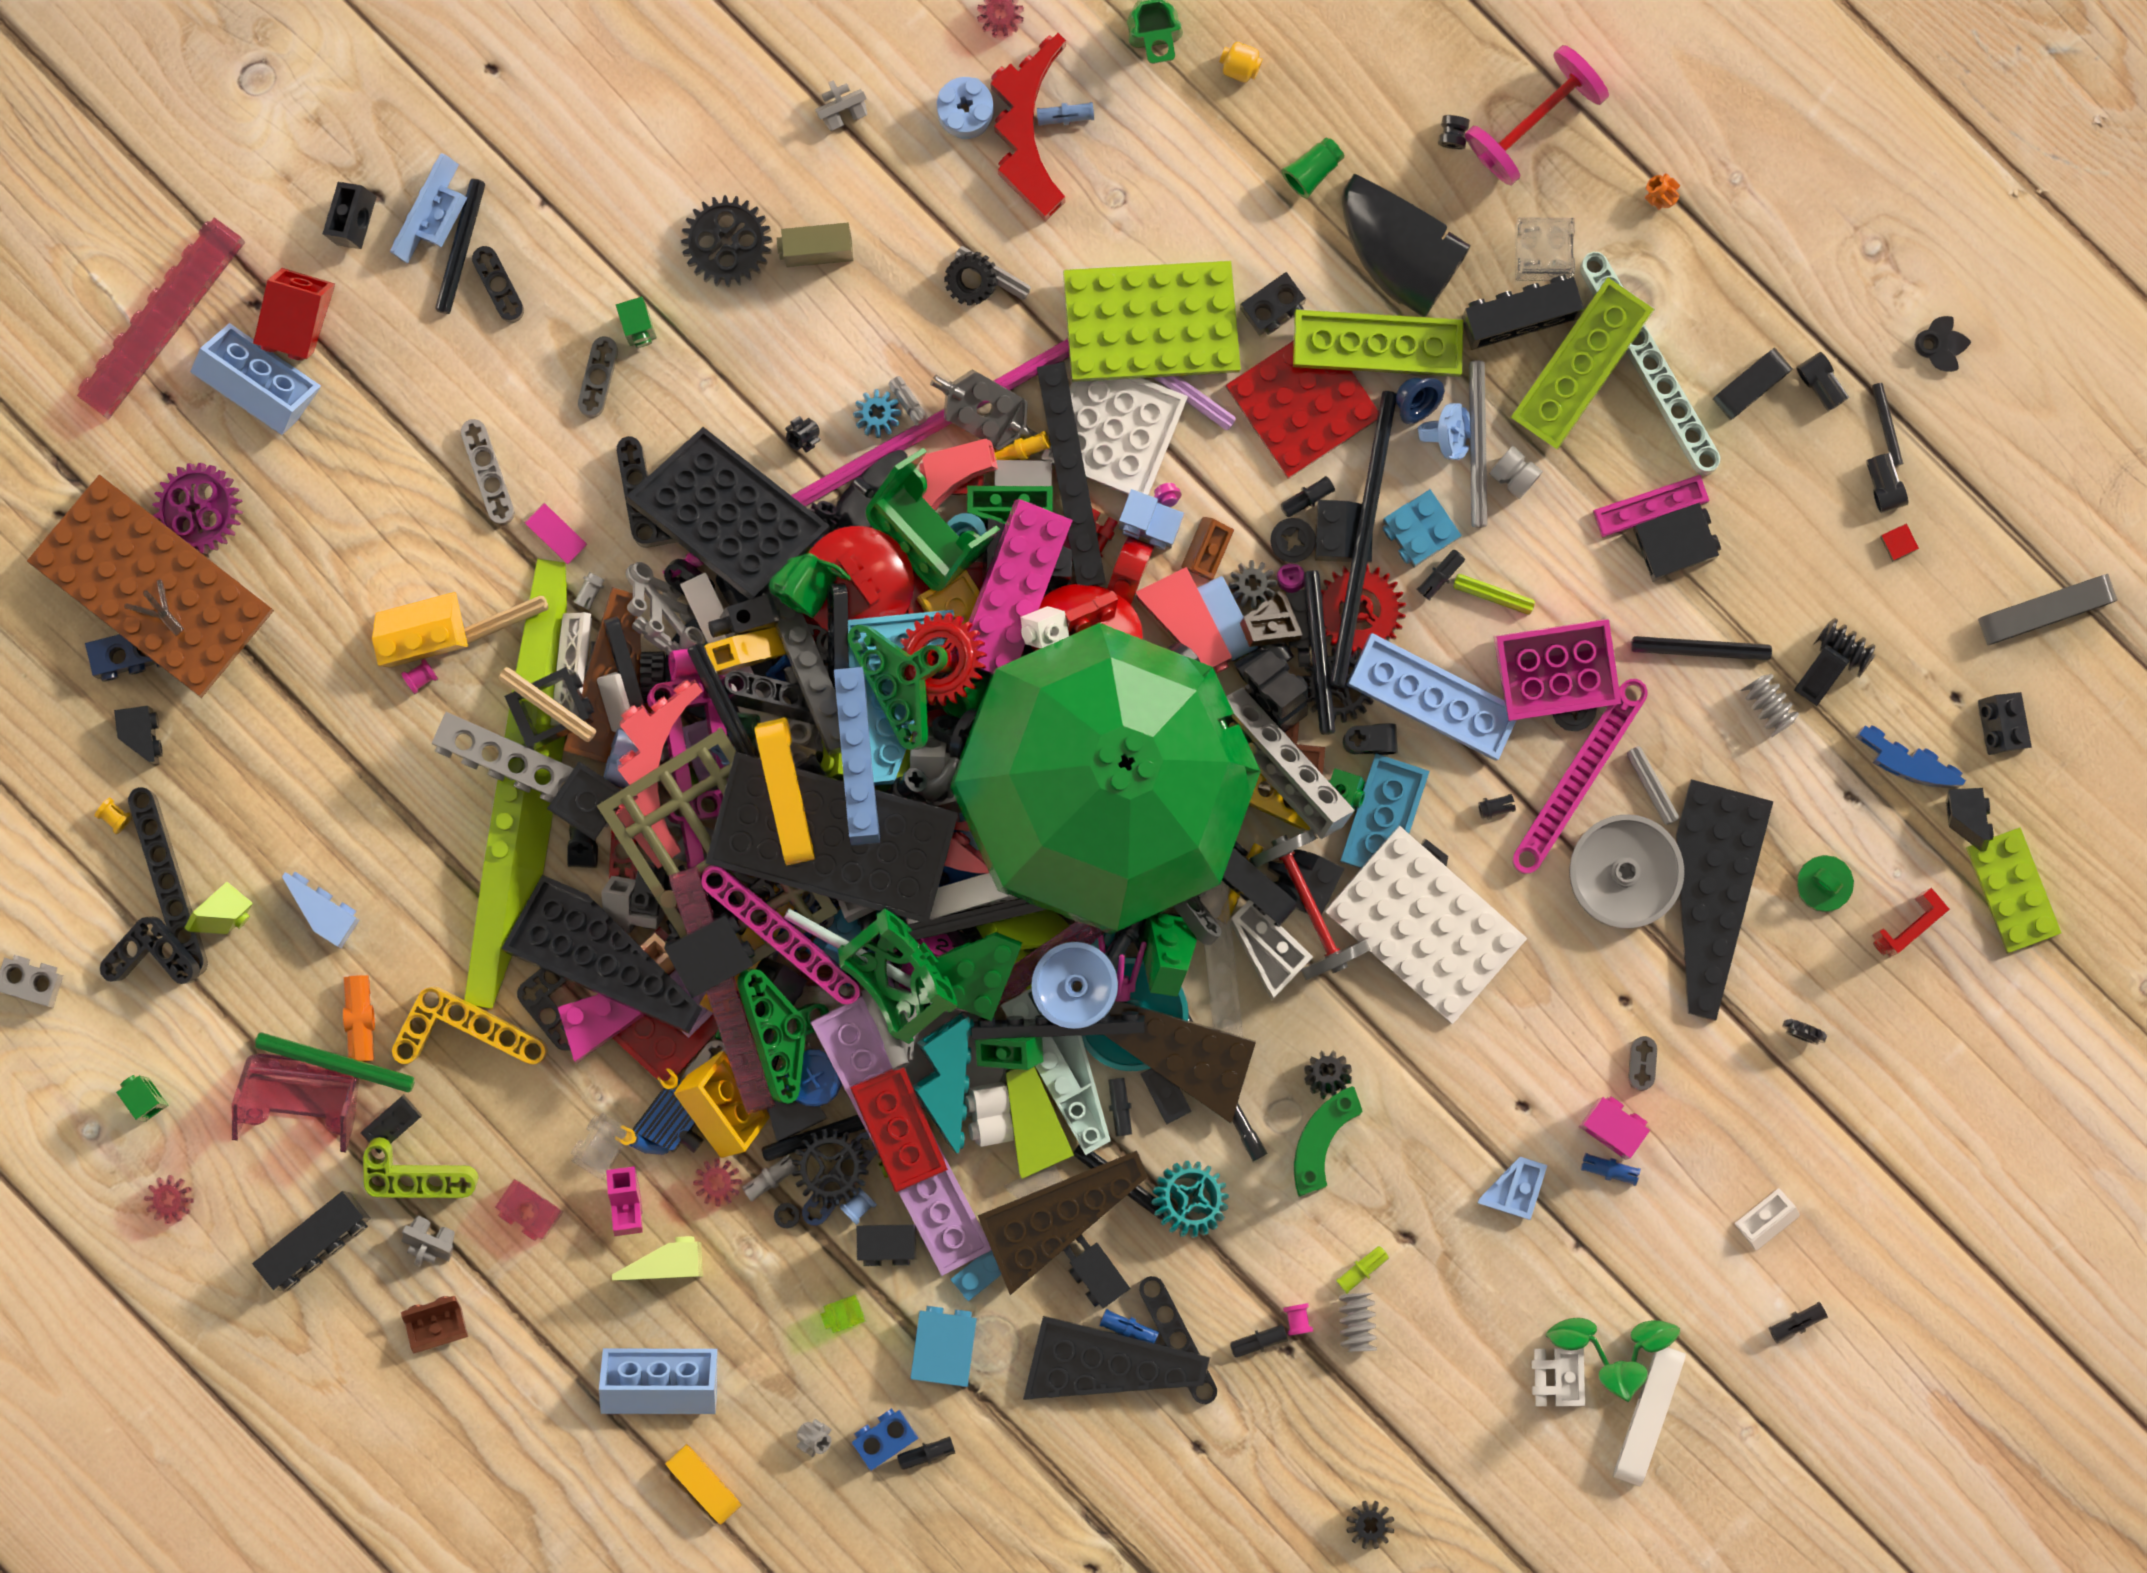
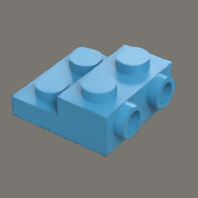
M1431 489L1383 519L1385 525L1382 529L1390 541L1396 540L1401 548L1398 550V553L1406 564L1411 563L1414 568L1462 536Z

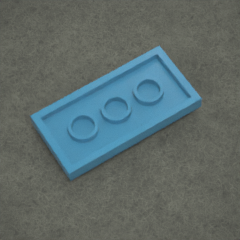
M1375 754L1363 790L1365 791V798L1362 806L1357 808L1340 862L1362 868L1398 826H1401L1407 833H1410L1430 771Z

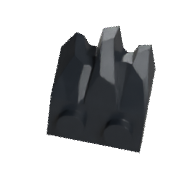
M1297 848L1292 855L1322 915L1345 868L1319 855ZM1269 861L1267 870L1279 877L1274 883L1298 904L1296 909L1308 914L1284 863Z

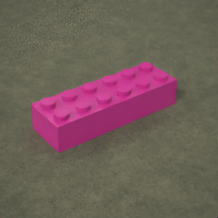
M1021 499L1014 501L968 621L973 624L970 631L977 630L980 632L975 641L981 640L985 642V645L980 647L978 651L985 652L987 657L978 659V662L986 665V668L978 670L991 674L996 668L1021 657L1025 641L1021 633L1022 624L1020 617L1039 610L1071 526V519ZM957 650L956 655H957L958 662H959V652H958V650Z

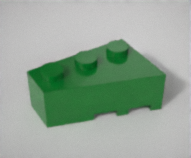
M1165 913L1155 914L1145 921L1139 936L1140 946L1142 942L1147 943L1143 961L1150 993L1177 997L1187 974L1197 938L1182 917L1170 916Z

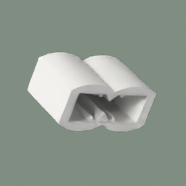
M1003 1082L969 1087V1095L965 1096V1104L968 1113H972V1123L968 1126L971 1140H975V1143L980 1147L1014 1141L1007 1085Z

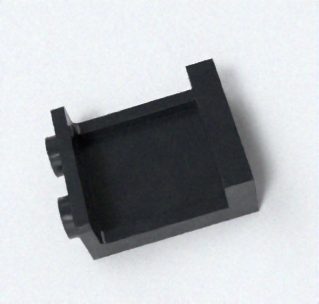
M1700 503L1657 517L1634 527L1633 531L1652 582L1696 564L1717 559L1719 556L1718 551L1721 550L1720 542L1716 534L1711 535L1708 527L1711 524L1709 513L1706 508H1701Z
M726 911L721 913L720 917L677 940L674 938L665 943L664 949L692 998L753 966L754 960L752 957L756 954L749 941L743 942L738 932L742 931L736 917L734 915L729 917Z

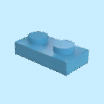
M992 1250L977 1257L951 1278V1281L968 1302L1001 1276Z

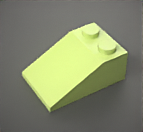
M692 1236L675 1237V1243H667L612 1274V1280L703 1277L701 1242H695Z

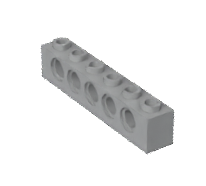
M1243 687L1227 695L1226 697L1234 714L1224 720L1227 727L1240 725L1260 768V773L1321 840L1341 829L1355 810Z

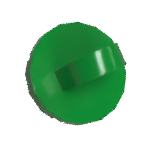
M1822 855L1814 857L1802 866L1797 875L1799 897L1806 906L1815 911L1829 912L1837 910L1848 902L1853 893L1854 879L1852 872L1844 861L1835 856Z

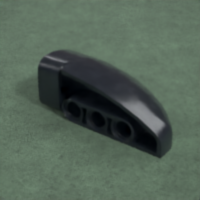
M1353 174L1343 189L1342 206L1348 235L1358 258L1371 278L1390 298L1398 304H1404L1420 316L1426 317L1465 259L1471 245L1451 232H1448L1446 237L1442 239L1447 230L1446 224L1383 187L1357 174Z

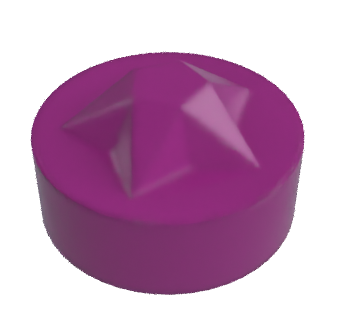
M1297 564L1282 566L1277 573V583L1280 589L1288 593H1295L1301 590L1305 585L1303 568Z

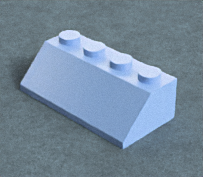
M229 323L199 349L190 372L283 435L298 421L319 391L321 385L274 353L264 351L260 345L253 344L254 339Z
M603 1348L599 1383L601 1414H716L717 1349Z

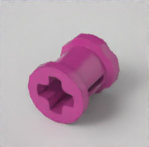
M425 658L421 660L419 666L409 672L404 671L401 673L414 695L426 683L438 680V677Z
M1308 1303L1283 1307L1284 1312L1288 1315L1290 1326L1288 1336L1313 1332V1327L1309 1326L1306 1310L1309 1308Z

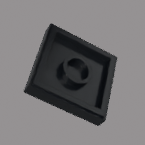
M578 762L547 810L595 841L607 823L597 805L621 791V789L581 762Z

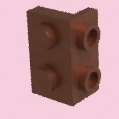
M443 1296L434 1302L425 1305H413L408 1310L401 1312L413 1354L468 1337L462 1308L456 1296Z

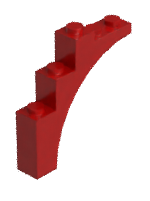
M1059 33L1054 37L1051 35L1046 37L1039 45L1040 50L1033 57L1028 55L1019 64V71L1011 63L1006 68L1001 66L991 76L993 81L990 83L991 90L1011 108L1010 111L1005 109L996 117L994 131L1015 152L1013 155L1010 152L1007 153L999 161L998 175L1045 222L1066 201L1064 194L1051 180L1041 161L1035 142L1033 120L1035 102L1041 83L1054 60L1066 47V39Z

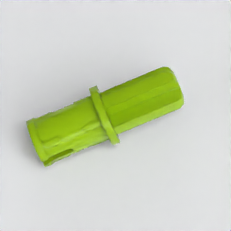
M1377 1246L1359 1262L1356 1260L1354 1262L1355 1265L1340 1278H1337L1336 1281L1348 1294L1350 1290L1366 1277L1370 1279L1369 1275L1385 1263L1389 1256L1382 1247Z

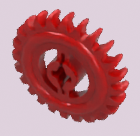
M1368 563L1363 590L1372 593L1379 601L1381 608L1380 617L1378 618L1372 613V601L1367 596L1361 595L1360 605L1362 603L1366 605V614L1363 612L1359 613L1357 623L1367 622L1372 627L1364 630H1355L1351 655L1357 648H1360L1362 651L1371 633L1385 640L1386 637L1395 640L1397 637L1392 630H1402L1403 628L1396 620L1406 618L1405 614L1398 612V610L1406 607V603L1397 602L1404 593L1402 591H1393L1398 582L1387 583L1390 573L1379 577L1380 567H1377L1373 573H1370ZM1346 566L1342 567V576L1338 575L1335 571L1332 572L1334 582L1324 579L1323 583L1327 590L1321 589L1324 624L1326 627L1325 634L1326 637L1332 636L1330 646L1335 645L1338 641L1341 624L1339 604L1340 602L1343 604L1345 602L1350 574Z
M939 612L935 613L933 621L930 616L925 615L923 625L916 620L914 622L916 630L906 629L909 638L900 639V642L904 645L902 650L909 655L927 646L933 640L939 638L948 639L943 646L937 645L944 648L948 656L946 666L939 673L952 674L942 679H932L933 676L925 680L926 698L928 696V703L932 706L936 704L937 698L942 706H946L947 697L951 702L957 703V693L967 698L968 695L966 694L965 687L976 690V686L971 680H982V676L976 670L986 668V665L978 662V659L987 657L985 652L978 651L980 647L985 645V642L981 640L975 641L980 632L977 630L970 631L973 627L971 622H966L962 625L964 621L962 616H957L952 620L953 615L950 612L943 619ZM957 648H958V652H959V662H958L957 655L954 653V651H955ZM935 650L930 651L927 656V661L931 666L936 665L939 661V655ZM908 665L905 669L904 674L907 680L911 681L916 676V669L913 665Z

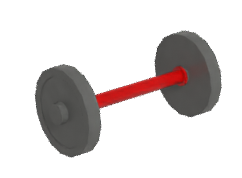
M1312 829L1289 840L1287 835L1271 841L1272 848L1248 858L1255 867H1259L1276 858L1283 860L1325 949V958L1301 969L1305 980L1330 969L1332 973H1336L1348 967L1346 962L1370 950L1366 939L1342 950L1336 948L1292 855L1295 853V849L1318 839Z

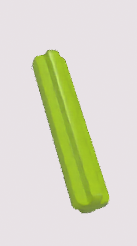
M1457 574L1453 583L1454 589L1527 615L1532 613L1535 605L1533 599L1462 574Z

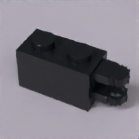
M1081 1234L1076 1241L1085 1249L1083 1253L1076 1257L1071 1251L1072 1248L1070 1246L1063 1250L1071 1260L1069 1263L1072 1265V1268L1068 1271L1077 1284L1082 1281L1089 1289L1085 1295L1093 1306L1097 1307L1100 1304L1104 1309L1131 1288L1100 1245L1096 1242L1090 1246Z

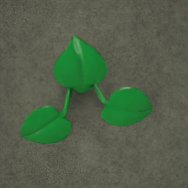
M1569 1318L1560 1321L1547 1331L1546 1337L1555 1346L1570 1351L1584 1348L1589 1341L1592 1342L1604 1364V1367L1599 1371L1600 1382L1614 1395L1629 1402L1648 1377L1646 1367L1636 1362L1639 1350L1643 1348L1645 1351L1653 1353L1667 1348L1680 1335V1327L1657 1320L1638 1324L1631 1331V1340L1637 1343L1633 1349L1631 1362L1617 1361L1614 1364H1609L1597 1338L1593 1336L1597 1332L1596 1324L1588 1319Z

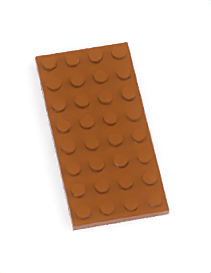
M100 474L27 560L31 566L201 699L274 612L265 602Z

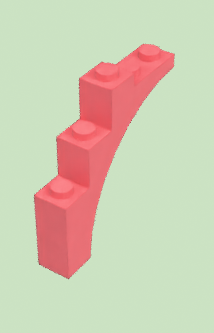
M982 439L925 454L922 459L923 463L919 464L920 473L927 479V491L923 498L936 511L942 502L959 487L980 475L997 470L998 467L992 442L988 439Z
M695 679L692 682L685 680L674 689L676 694L668 700L663 697L651 706L653 710L651 713H648L643 705L638 708L633 705L621 714L623 720L619 722L620 726L638 748L636 753L630 750L619 759L621 764L618 766V771L629 785L658 768L663 745L673 724L686 706L703 692L702 687ZM658 782L633 797L644 816L660 807ZM623 803L619 805L616 815L627 828L635 822ZM665 818L651 826L671 859L681 852L680 846L670 832ZM639 833L634 836L656 867L660 868L662 864L643 834Z

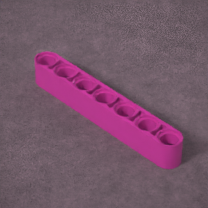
M713 865L705 868L701 883L706 892L838 1002L848 1005L858 999L860 993L858 981L852 975L844 972L834 959L726 869ZM713 872L719 873L723 881L720 885L712 886L707 882V876ZM740 891L744 894L745 900L741 904H733L728 897L730 893ZM760 909L767 914V918L765 921L757 923L752 920L750 915L754 910ZM784 928L789 932V936L784 941H778L773 937L774 930ZM805 946L810 949L811 954L807 959H799L794 953L798 947ZM821 965H829L833 969V973L829 977L823 978L817 974V969ZM850 983L854 986L855 991L849 996H844L838 989L842 984Z

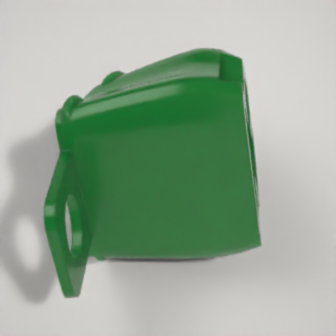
M1166 0L1137 1L1127 19L1129 43L1135 48H1145L1148 62L1151 64L1172 61L1175 58L1173 42L1178 41L1183 35L1177 10ZM1167 44L1168 52L1164 56H1156L1152 52V46Z
M808 553L788 559L787 564L770 579L769 588L771 593L779 598L784 605L800 614L803 613L814 618L827 599L828 585L834 584L837 581V577L850 581L851 577L836 564L818 559L815 555Z

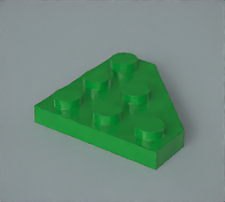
M994 932L983 939L973 943H966L937 956L936 959L939 962L935 966L942 978L944 976L948 977L956 996L957 1008L992 1021L1023 942ZM919 978V986H924L921 978Z

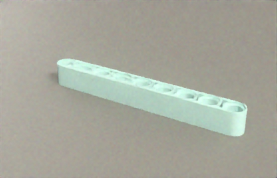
M1591 252L1585 256L1580 266V272L1593 296L1596 295L1607 277L1622 286L1607 258L1602 253ZM1589 261L1598 262L1601 266V271L1597 273L1590 272L1587 268V263ZM1644 325L1639 332V335L1643 338V344L1639 346L1631 344L1626 353L1693 469L1700 475H1710L1720 463L1719 452ZM1647 357L1653 358L1657 363V368L1654 370L1646 369L1643 365V359ZM1659 382L1668 383L1671 387V392L1669 394L1660 393L1657 389V384ZM1674 406L1682 407L1685 411V417L1681 419L1675 418L1671 414V408ZM1689 430L1697 432L1699 441L1697 443L1688 442L1685 438V432ZM1701 455H1709L1713 459V466L1709 468L1703 467L1699 462V457Z

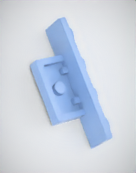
M443 153L439 155L437 161L433 164L432 170L390 250L392 254L405 263H409L420 239L439 247L443 246L467 199L463 194L447 188L459 164Z

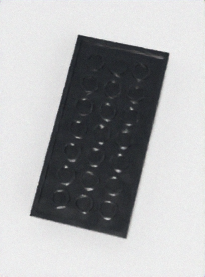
M735 752L706 864L879 911L885 908L894 915L929 923L959 812L875 789L880 843L851 845L844 781L795 768L815 860L786 866L761 758Z

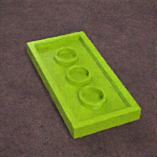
M2021 827L1993 837V841H1989L1986 851H1979L1973 845L1966 847L2007 954L2062 933Z

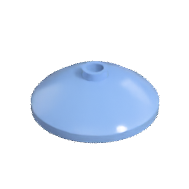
M1069 942L1052 948L1040 959L1032 977V995L1039 1011L1052 1023L1065 1028L1079 1029L1097 1023L1110 1011L1117 996L1118 980L1113 964L1102 951L1086 943ZM1077 981H1080L1083 985L1082 990L1079 992L1073 990V985Z

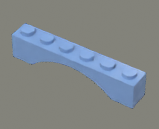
M863 667L834 670L850 842L851 845L880 843Z

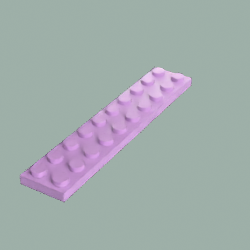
M859 996L854 1003L844 1004L811 1021V1024L871 1138L850 1086L892 1069V1065L884 1049V1043L874 1019L870 1015L862 996ZM939 1147L948 1170L898 1191L941 1276L991 1251V1247Z

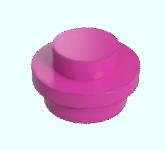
M1174 483L1161 484L1154 490V497L1158 499V503L1167 507L1176 505L1182 496L1180 489Z

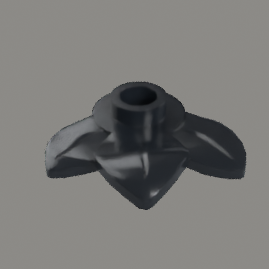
M1941 316L1933 320L1929 329L1920 332L1914 342L1915 350L1920 356L1929 358L1936 369L1945 372H1954L1959 369L1955 356L1964 352L1971 344V340L1964 334L1953 331L1954 319L1952 316ZM1925 340H1930L1933 343L1932 349L1924 347L1923 343Z

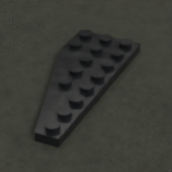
M1693 779L1689 782L1676 831V843L1684 863V881L1680 892V907L1684 943L1687 1012L1691 1015L1716 1021L1774 801Z
M545 875L541 876L502 950L689 1034L702 1008L588 894Z

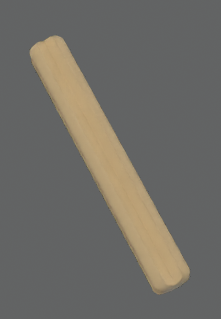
M535 597L465 627L467 644L548 610V603L545 597Z
M506 667L501 672L499 680L584 741L589 742L592 740L596 733L593 727L510 668Z

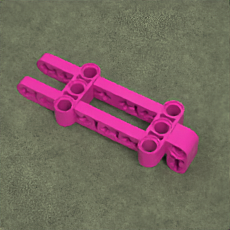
M688 649L671 651L668 656L671 682L659 683L650 690L647 696L649 707L651 708L656 702L654 698L656 691H664L669 699L676 694L674 689L685 680L692 682L695 679L702 687L703 692L686 708L704 706L709 735L717 731L718 728H722L727 735L725 726L687 652ZM718 675L720 680H722L725 677L723 675ZM681 716L675 721L667 737L670 759L686 750ZM712 752V757L719 768L725 767L721 763L722 760ZM688 763L672 772L673 779L682 793L692 787ZM718 788V790L707 791L689 802L700 821L718 818L723 794ZM706 798L714 802V812L707 813L702 809V799ZM673 812L667 818L670 822L681 825L687 867L690 870L704 861L702 844L685 817H678Z

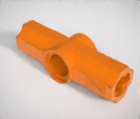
M369 975L344 977L345 1007L343 1008V1024L348 1038V1058L362 1062L374 1061L373 1031L375 1030V1014L370 999Z

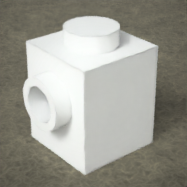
M1047 606L1020 617L1022 624L1021 633L1027 645L1041 649L1069 637L1065 611Z

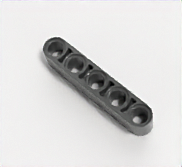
M2104 574L1978 618L1988 646L2118 601L2109 574Z

